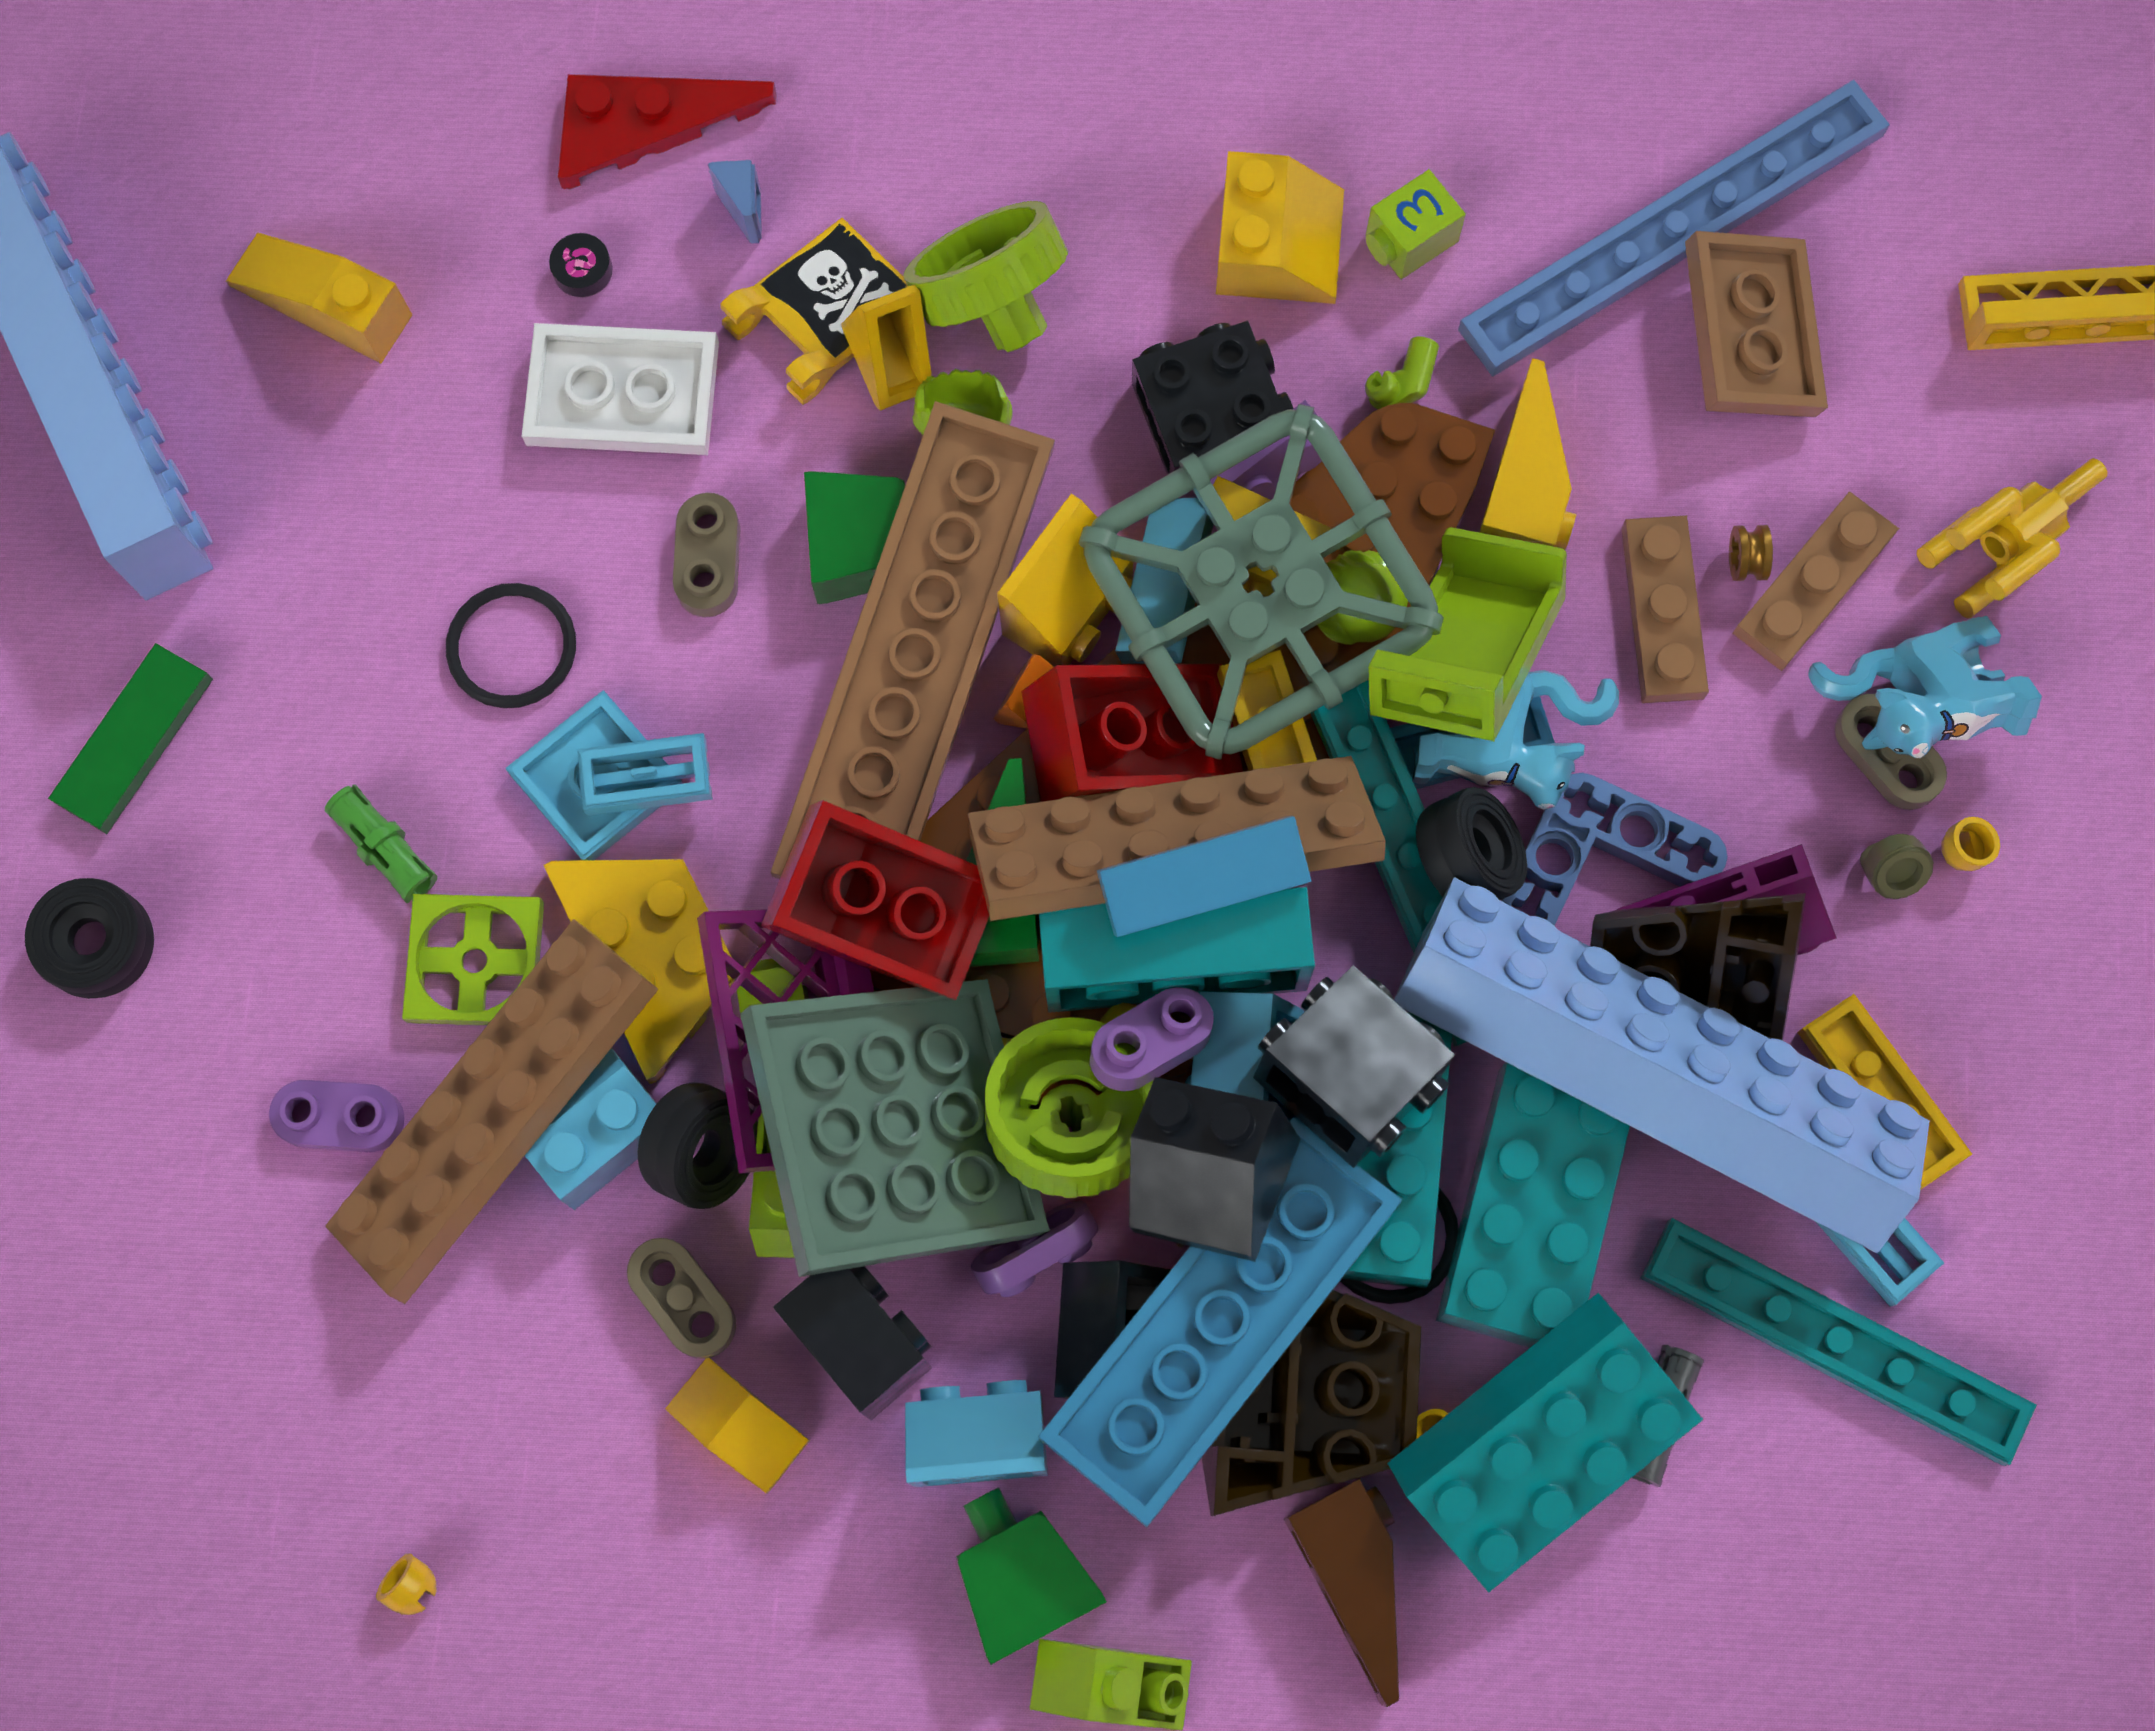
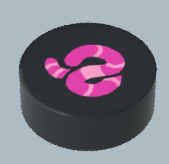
M574 233L568 235L556 243L550 254L549 266L554 280L562 291L571 296L588 297L595 295L607 286L612 277L613 265L608 250L600 239L591 234Z

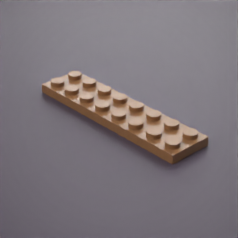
M935 401L770 872L772 877L780 879L809 806L822 800L918 841L921 840L999 611L997 593L1012 573L1054 450L1055 439Z

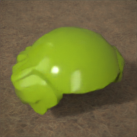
M954 369L949 375L945 372H940L937 377L929 376L926 378V381L919 385L912 416L914 426L923 435L935 401L1008 425L1011 424L1013 410L1001 382L994 375H991L989 372L983 374L981 370L969 372L967 370L960 371Z
M1350 550L1346 551L1343 555L1339 554L1335 560L1326 563L1344 592L1407 607V598L1378 552ZM1337 613L1318 624L1322 632L1332 641L1349 645L1356 642H1374L1388 636L1396 628Z

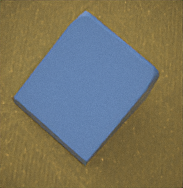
M751 160L710 162L708 169L717 196L750 243H759V239H762L761 188L755 164H752Z

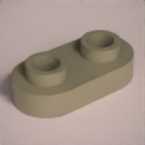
M700 493L692 496L683 503L676 517L673 587L683 608L699 617H713L725 612L733 604L738 590L740 522L731 502L715 493ZM710 514L717 517L716 523L710 528L703 529L696 526L698 519L704 515ZM708 572L714 575L712 583L706 587H697L693 584L695 577L700 573Z
M1863 694L1854 698L1841 711L1835 723V735L1840 747L1890 804L1906 810L1919 809L1929 804L1939 795L1946 783L1947 770L1942 757L1933 746L1921 758L1897 754L1889 747L1876 750L1864 749L1862 745L1864 738L1858 733L1857 724L1866 723L1874 729L1881 705L1876 698V694ZM1899 771L1912 773L1917 780V787L1909 788L1904 786L1899 779Z
M655 1238L644 1242L633 1252L627 1266L629 1285L673 1345L684 1354L698 1359L711 1358L723 1352L730 1345L735 1335V1314L729 1303L689 1251L674 1240ZM663 1262L672 1263L675 1268L673 1280L664 1286L656 1285L653 1280V1272L656 1266ZM700 1314H711L715 1322L712 1333L703 1338L696 1337L692 1331L694 1319Z

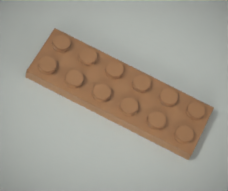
M1352 756L1320 759L1313 762L1273 768H1259L1246 772L1193 778L1145 787H1131L1112 792L1065 797L1058 800L1011 807H998L991 810L968 813L969 834L990 921L1104 904L1105 900L1096 870L1286 816H1295L1309 872L1385 860L1386 840Z
M573 919L516 991L512 993L478 1038L469 1046L465 1054L435 1091L426 1099L422 1107L401 1133L384 1151L354 1191L341 1204L325 1227L388 1296L406 1304L658 991V988L591 931Z

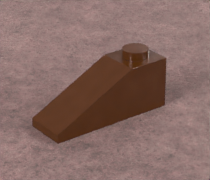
M1358 1479L1290 1515L1284 1521L1380 1704L1389 1707L1399 1701L1393 1541L1386 1527L1394 1524L1395 1521L1378 1488L1374 1486L1366 1491L1362 1482Z

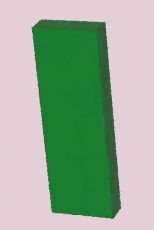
M155 643L48 799L101 832L108 834L213 678L207 672Z

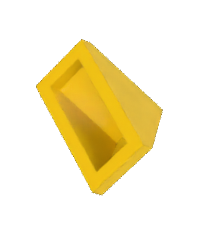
M915 285L858 306L840 324L872 400L880 411L915 397L919 385L926 381L927 377L932 376L921 294Z
M706 1358L665 1408L708 1450L767 1494L810 1442L808 1438L711 1358Z

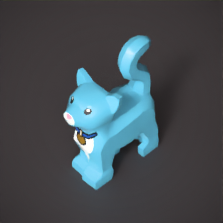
M1988 616L1952 623L1933 633L1908 638L1894 648L1875 650L1864 654L1855 660L1848 676L1835 674L1822 662L1813 663L1808 672L1814 689L1823 697L1836 701L1852 700L1871 688L1876 675L1889 679L1895 689H1877L1876 698L1881 705L1877 724L1864 738L1862 745L1867 750L1889 747L1897 754L1910 755L1914 758H1921L1926 755L1931 746L1938 741L1968 740L1990 728L2002 727L2013 736L2027 735L2032 718L2037 716L2042 698L2029 677L2017 676L2004 681L2005 674L2002 670L1990 671L1983 667L1978 653L1979 646L1987 647L1998 644L2001 638V634Z
M1546 670L1529 672L1495 741L1461 734L1434 733L1420 736L1419 750L1415 754L1413 783L1427 784L1436 772L1451 774L1482 787L1514 786L1530 797L1536 807L1540 809L1553 808L1557 805L1562 793L1568 787L1571 773L1575 772L1574 760L1584 755L1585 745L1581 743H1551L1525 746L1523 744L1524 724L1530 702L1534 697L1547 695L1563 717L1581 726L1599 725L1611 718L1619 705V690L1612 679L1605 678L1601 680L1595 698L1592 701H1583L1563 675Z

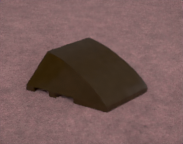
M1806 893L1689 905L1631 908L1596 914L1593 920L1590 947L1602 948L1610 952L1619 962L1649 977H1657L1667 981L1678 992L1709 1008H1718L1726 1011L1738 1023L1770 1039L1775 1038L1783 1041L1804 918Z
M1333 1290L1202 1457L1210 1516L1390 1470L1387 1463L1417 1439L1421 1326L1350 1294H1341Z

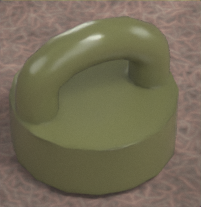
M1907 834L1890 835L1868 846L1861 853L1859 859L1867 880L1875 891L1881 896L1890 899L1906 898L1918 892L1927 884L1933 873L1934 862L1930 853L1921 841Z

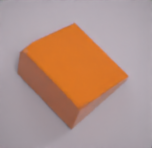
M1032 654L1021 668L993 719L1002 725L1028 729L1021 691L1054 666L1042 656Z

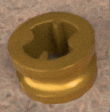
M1757 525L1753 532H1748L1745 526H1734L1731 530L1729 541V566L1733 580L1744 581L1748 574L1755 575L1759 581L1768 580L1773 561L1772 536L1768 525Z

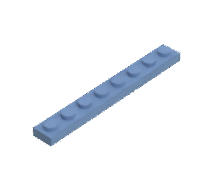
M1852 80L1461 319L1458 331L1490 375L1494 377L1687 258L1685 241L1695 231L1728 233L1882 138L1890 124L1856 81Z

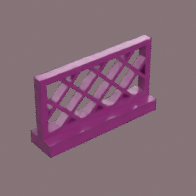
M767 909L707 911L697 918L739 1174L774 1171L775 1168L771 1153L757 1154L752 1126L762 1114L757 1088L744 1078L742 1060L748 1054V1047L742 1020L733 1013L731 1001L733 994L741 985L762 1004L786 1002L800 983L805 985L819 998L874 992L871 972L868 968L812 947V953L804 964L775 941L779 936L778 933L770 931L767 934L761 929L764 928L761 927ZM738 929L758 946L757 950L743 967L723 951L720 930ZM765 953L794 976L779 997L750 973ZM813 966H815L816 974L811 971ZM727 974L733 979L730 985L728 983ZM738 1038L744 1042L740 1049ZM748 1101L755 1106L751 1112Z

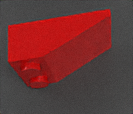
M1146 664L1056 665L1021 691L1041 802L1058 800L1065 797L1112 792L1131 787H1145L1193 778H1206L1243 772L1239 752L1223 754L1221 760L1205 756L1206 749L1198 746L1186 733ZM1176 664L1208 720L1213 724L1222 692L1217 676L1219 667L1222 664Z
M822 800L810 805L761 927L838 958L956 1000L988 921L989 913L977 865Z

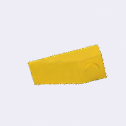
M258 232L226 279L230 287L382 364L412 317V313L396 283L345 257Z
M1532 358L1479 533L1554 546L1566 550L1576 519L1575 513L1566 511L1572 488L1544 361Z

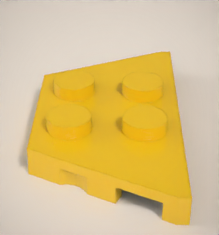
M683 859L550 861L543 866L570 922L575 919L658 988V991L625 1030L624 1034L646 1080L650 1084L660 1080L667 1071L664 1067L688 1037L692 1039L706 1021L707 1012L712 1007L697 920L703 912L709 910ZM721 936L723 951L732 957ZM727 974L728 983L730 985L733 979Z

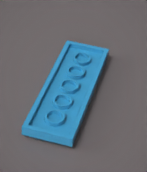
M1295 1116L1290 1123L1301 1140L1256 1261H1249L1190 1246L1038 1436L1040 1441L1146 1528L1402 1202V1199L1358 1165L1354 1168L1350 1166Z

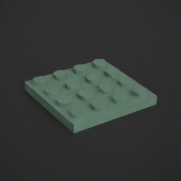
M987 979L963 982L956 1000L919 987L750 1005L740 1013L799 1277L1025 1240L1041 1236L1049 1231L1040 1191L1025 1186L1019 1179L1013 1177L1005 1170V1166L998 1161L993 1153V1147L988 1141L986 1133V1081L995 1058L1004 1047Z

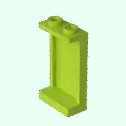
M1448 527L1442 536L1443 557L1441 566L1429 586L1438 605V613L1444 617L1440 634L1432 635L1431 639L1410 656L1377 649L1368 665L1370 715L1495 741L1566 598L1567 552L1559 547Z

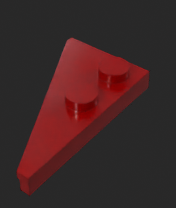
M568 74L558 180L561 188L573 189L581 186L580 177L616 163L618 170L637 163L641 157L647 154H660L702 137V128L734 115L738 122L757 115L768 105L776 104L777 93L775 84L772 81Z

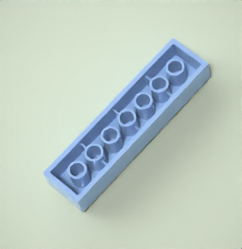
M11 132L0 135V331L104 559L147 601L212 570L213 566L204 548L213 544L199 514L195 510L190 512L182 495L189 493L188 487L172 459L166 460L159 447V444L165 442L163 433L148 408L142 409L135 395L142 391L140 384L125 358L119 360L112 344L119 341L104 311L101 308L96 310L89 296L96 291L85 268L78 259H72L66 247L72 244L73 241L59 214L55 210L50 211L44 197L50 195L49 189L36 165L32 161L27 162L16 139Z
M1455 877L1453 878L1421 935L1394 998V1001L1399 1006L1878 1254L1919 1200L1930 1120L1920 1116L1912 1107L1901 1101L1889 1100L1863 1087L1847 1073L1836 1069H1828L1797 1053L1788 1043L1775 1038L1770 1039L1738 1023L1726 1011L1718 1008H1709L1678 992L1667 981L1657 977H1649L1619 962L1610 952L1599 947H1590L1566 935L1548 920L1538 916H1529L1498 900L1489 890L1480 886H1471Z

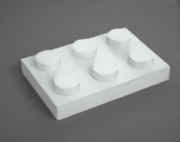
M534 323L522 438L526 446L708 455L719 349L716 332Z

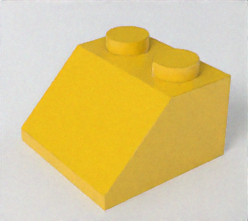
M1228 151L1216 295L1335 304L1344 189L1287 155Z
M1072 493L997 593L1002 635L1029 653L1042 656L1052 666L1070 665L1074 659L1082 663L1092 652L1100 638L1101 631L1096 628L1109 610L1115 613L1089 570L1084 556V548L1079 545L1083 527L1091 526L1098 517L1081 499ZM1112 557L1131 589L1133 562Z

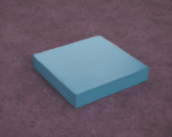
M604 690L505 768L581 860H595L661 807L589 816L583 811L577 749L646 740ZM660 757L593 766L594 774L668 764ZM681 779L601 789L595 790L596 795L677 785L683 784Z

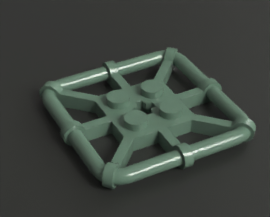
M1298 404L1297 410L1288 409L1269 416L1199 457L1192 453L1179 461V469L1104 511L1093 521L1091 526L1083 527L1079 545L1084 548V556L1089 570L1132 641L1128 648L1137 662L1144 661L1186 733L1198 746L1206 749L1205 756L1219 760L1222 759L1223 754H1234L1249 749L1323 705L1329 710L1343 702L1342 694L1369 679L1368 665L1377 649L1410 656L1431 639L1432 635L1440 634L1444 617L1438 613V605L1431 588L1388 520L1392 515L1383 499L1376 501L1332 428L1321 417L1314 414V407ZM1290 435L1274 498L1234 521L1210 480ZM1307 440L1316 450L1354 512L1350 519L1311 540L1290 505ZM1191 490L1195 492L1218 530L1183 551L1117 535L1118 532ZM1367 533L1411 607H1404L1344 592L1323 558ZM1112 557L1179 573L1198 606L1162 627L1154 629ZM1258 566L1262 571L1270 569L1274 571L1277 577L1271 581L1273 590L1271 595L1263 597L1262 593L1258 590L1247 593L1243 589L1242 585L1249 580V569ZM1337 613L1404 629L1329 673L1323 668L1303 635L1304 632ZM1208 624L1230 658L1213 724L1208 720L1166 649ZM1286 643L1310 684L1236 727L1230 728L1247 665Z

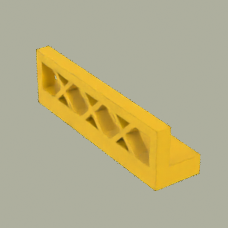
M2155 265L1963 276L1958 283L1968 350L2155 340ZM2142 284H2152V285L2147 289V288L2144 287ZM2118 286L2126 292V294L2095 295L2101 287ZM2092 287L2088 292L2082 289ZM2057 289L2066 296L2035 299L2042 290ZM2021 291H2031V292H2030L2028 295H2025V294H2024L2023 292H2021ZM1998 293L2006 300L1982 302L1980 305L1978 294Z

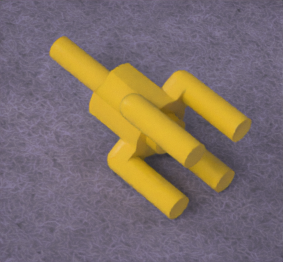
M2092 458L2051 489L2039 485L2036 481L2027 483L2019 490L2014 487L2002 488L1980 506L1971 508L1918 548L1916 552L1917 558L1923 566L1933 569L1957 550H1964L1974 541L1980 539L1983 550L1992 560L1996 561L1997 567L1954 600L1956 610L1963 617L1972 618L1992 601H2001L2059 556L2061 548L2056 539L2070 528L2067 519L2068 507L2102 482L2108 475L2107 469L2100 460Z

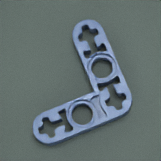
M1575 773L1571 774L1569 785L1562 793L1557 805L1544 810L1525 849L1527 858L1526 877L1532 883L1524 882L1523 886L1516 893L1501 901L1510 906L1521 908L1527 901L1534 885L1546 889L1536 908L1535 915L1555 925L1592 846L1679 887L1722 872L1728 857L1726 846L1720 836L1710 829L1594 775ZM1578 791H1582L1589 795L1587 805L1597 812L1605 814L1610 803L1618 806L1619 809L1609 821L1607 831L1603 832L1597 828L1603 820V816L1586 810L1580 818L1574 817L1569 813L1571 803L1564 799L1563 796L1573 798ZM1629 816L1645 818L1654 829L1653 842L1645 847L1631 846L1621 835V821ZM1668 831L1676 833L1677 837L1670 846L1683 852H1689L1694 845L1701 846L1705 849L1703 860L1711 864V867L1702 865L1697 872H1692L1686 868L1688 858L1678 851L1670 849L1665 855L1664 860L1655 854L1666 841ZM1554 843L1566 849L1571 861L1569 870L1560 875H1551L1540 869L1536 861V852L1539 847L1544 844ZM1548 890L1558 891V897H1554Z

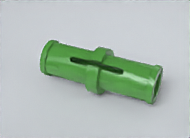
M357 785L344 787L327 802L325 812L348 834L358 847L357 855L367 866L374 865L381 871L406 903H409L411 900L413 901V894H426L434 886L438 876L404 840L405 832L395 821L388 822L381 816Z

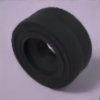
M1477 787L1462 789L1448 798L1429 805L1420 814L1416 826L1419 856L1430 881L1442 897L1454 877L1471 886H1480L1489 890L1498 900L1513 895L1523 886L1527 874V858L1523 840L1513 818L1494 795Z
M79 878L55 886L36 903L26 924L25 947L32 966L47 982L73 996L88 999L103 998L125 990L143 974L152 956L154 932L151 920L144 907L120 887L101 879ZM90 922L102 923L106 931V938L102 947L90 955L78 954L74 945L77 931L83 925Z
M686 1083L668 1092L652 1109L640 1135L638 1165L642 1177L656 1192L690 1208L709 1209L728 1200L745 1182L749 1173L739 1174L726 1092L705 1083ZM756 1121L755 1124L752 1126L755 1145L757 1140L758 1121ZM705 1134L703 1143L697 1154L694 1156L696 1146L700 1141L701 1137Z

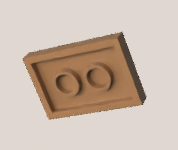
M1695 231L1685 241L1706 411L1817 417L1828 408L1805 239Z

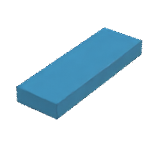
M1286 816L1096 870L1112 930L1116 937L1312 882L1295 816Z

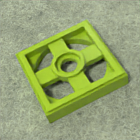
M413 894L402 1019L407 1023L488 1025L509 997L497 1006L485 1010L487 985L492 983L498 976H523L518 985L519 987L540 961L544 901L540 897ZM449 913H465L463 940L459 941L455 947H428L429 931L441 918ZM493 914H506L517 923L524 935L526 949H498L491 942ZM478 949L483 951L487 957L486 966L477 973L466 971L463 966L464 956L471 950ZM425 974L454 975L460 982L457 1010L447 1009L430 997L424 988Z

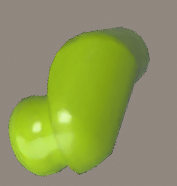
M1417 336L1411 338L1403 369L1393 373L1388 370L1384 371L1383 376H1381L1379 371H1375L1368 377L1365 383V392L1369 397L1370 404L1374 408L1380 409L1392 404L1413 403L1422 399L1429 388L1439 350L1438 343L1426 337Z

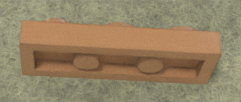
M1849 491L1741 620L1732 634L1780 671H1783L1889 543L1899 528Z
M1687 515L1625 519L1621 531L1641 702L1658 703L1704 700L1709 693Z

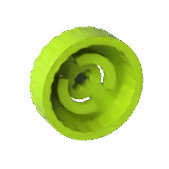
M1025 201L983 214L948 232L921 251L906 267L903 277L908 287L915 285L920 290L923 316L927 324L934 327H947L981 317L997 350L1011 352L1025 347L1029 342L1043 335L1048 325L1031 291L1043 284L1058 271L1067 259L1068 250L1047 205L1041 201Z
M1066 1017L1035 1024L1011 1039L999 1052L990 1068L985 1087V1122L988 1141L993 1147V1153L998 1161L1005 1166V1170L1010 1175L1019 1179L1025 1186L1039 1190L1043 1194L1063 1196L1064 1198L1089 1197L1105 1190H1111L1130 1177L1131 1135L1153 1080L1135 1090L1118 1091L1103 1085L1095 1077L1090 1066L1091 1047L1095 1034L1105 1023L1085 1018ZM1120 1043L1114 1046L1123 1055H1131L1137 1052L1128 1043ZM1078 1079L1090 1083L1098 1091L1103 1092L1097 1096L1087 1087L1077 1084H1064L1051 1089L1043 1097L1039 1109L1030 1108L1031 1104H1038L1041 1094L1051 1084L1060 1080Z

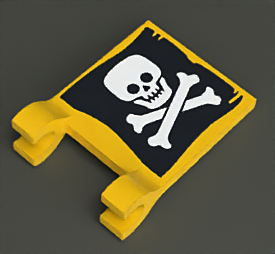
M841 217L754 286L738 289L728 295L720 303L721 310L727 315L722 319V325L739 341L752 332L763 316L766 315L804 353L786 368V374L792 379L786 384L787 390L804 405L819 394L837 370L854 358L840 324L858 306L908 286L904 277Z

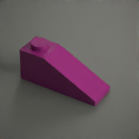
M1802 844L1617 909L1689 905L1806 893L1798 955L1811 952L1820 944L1837 938Z

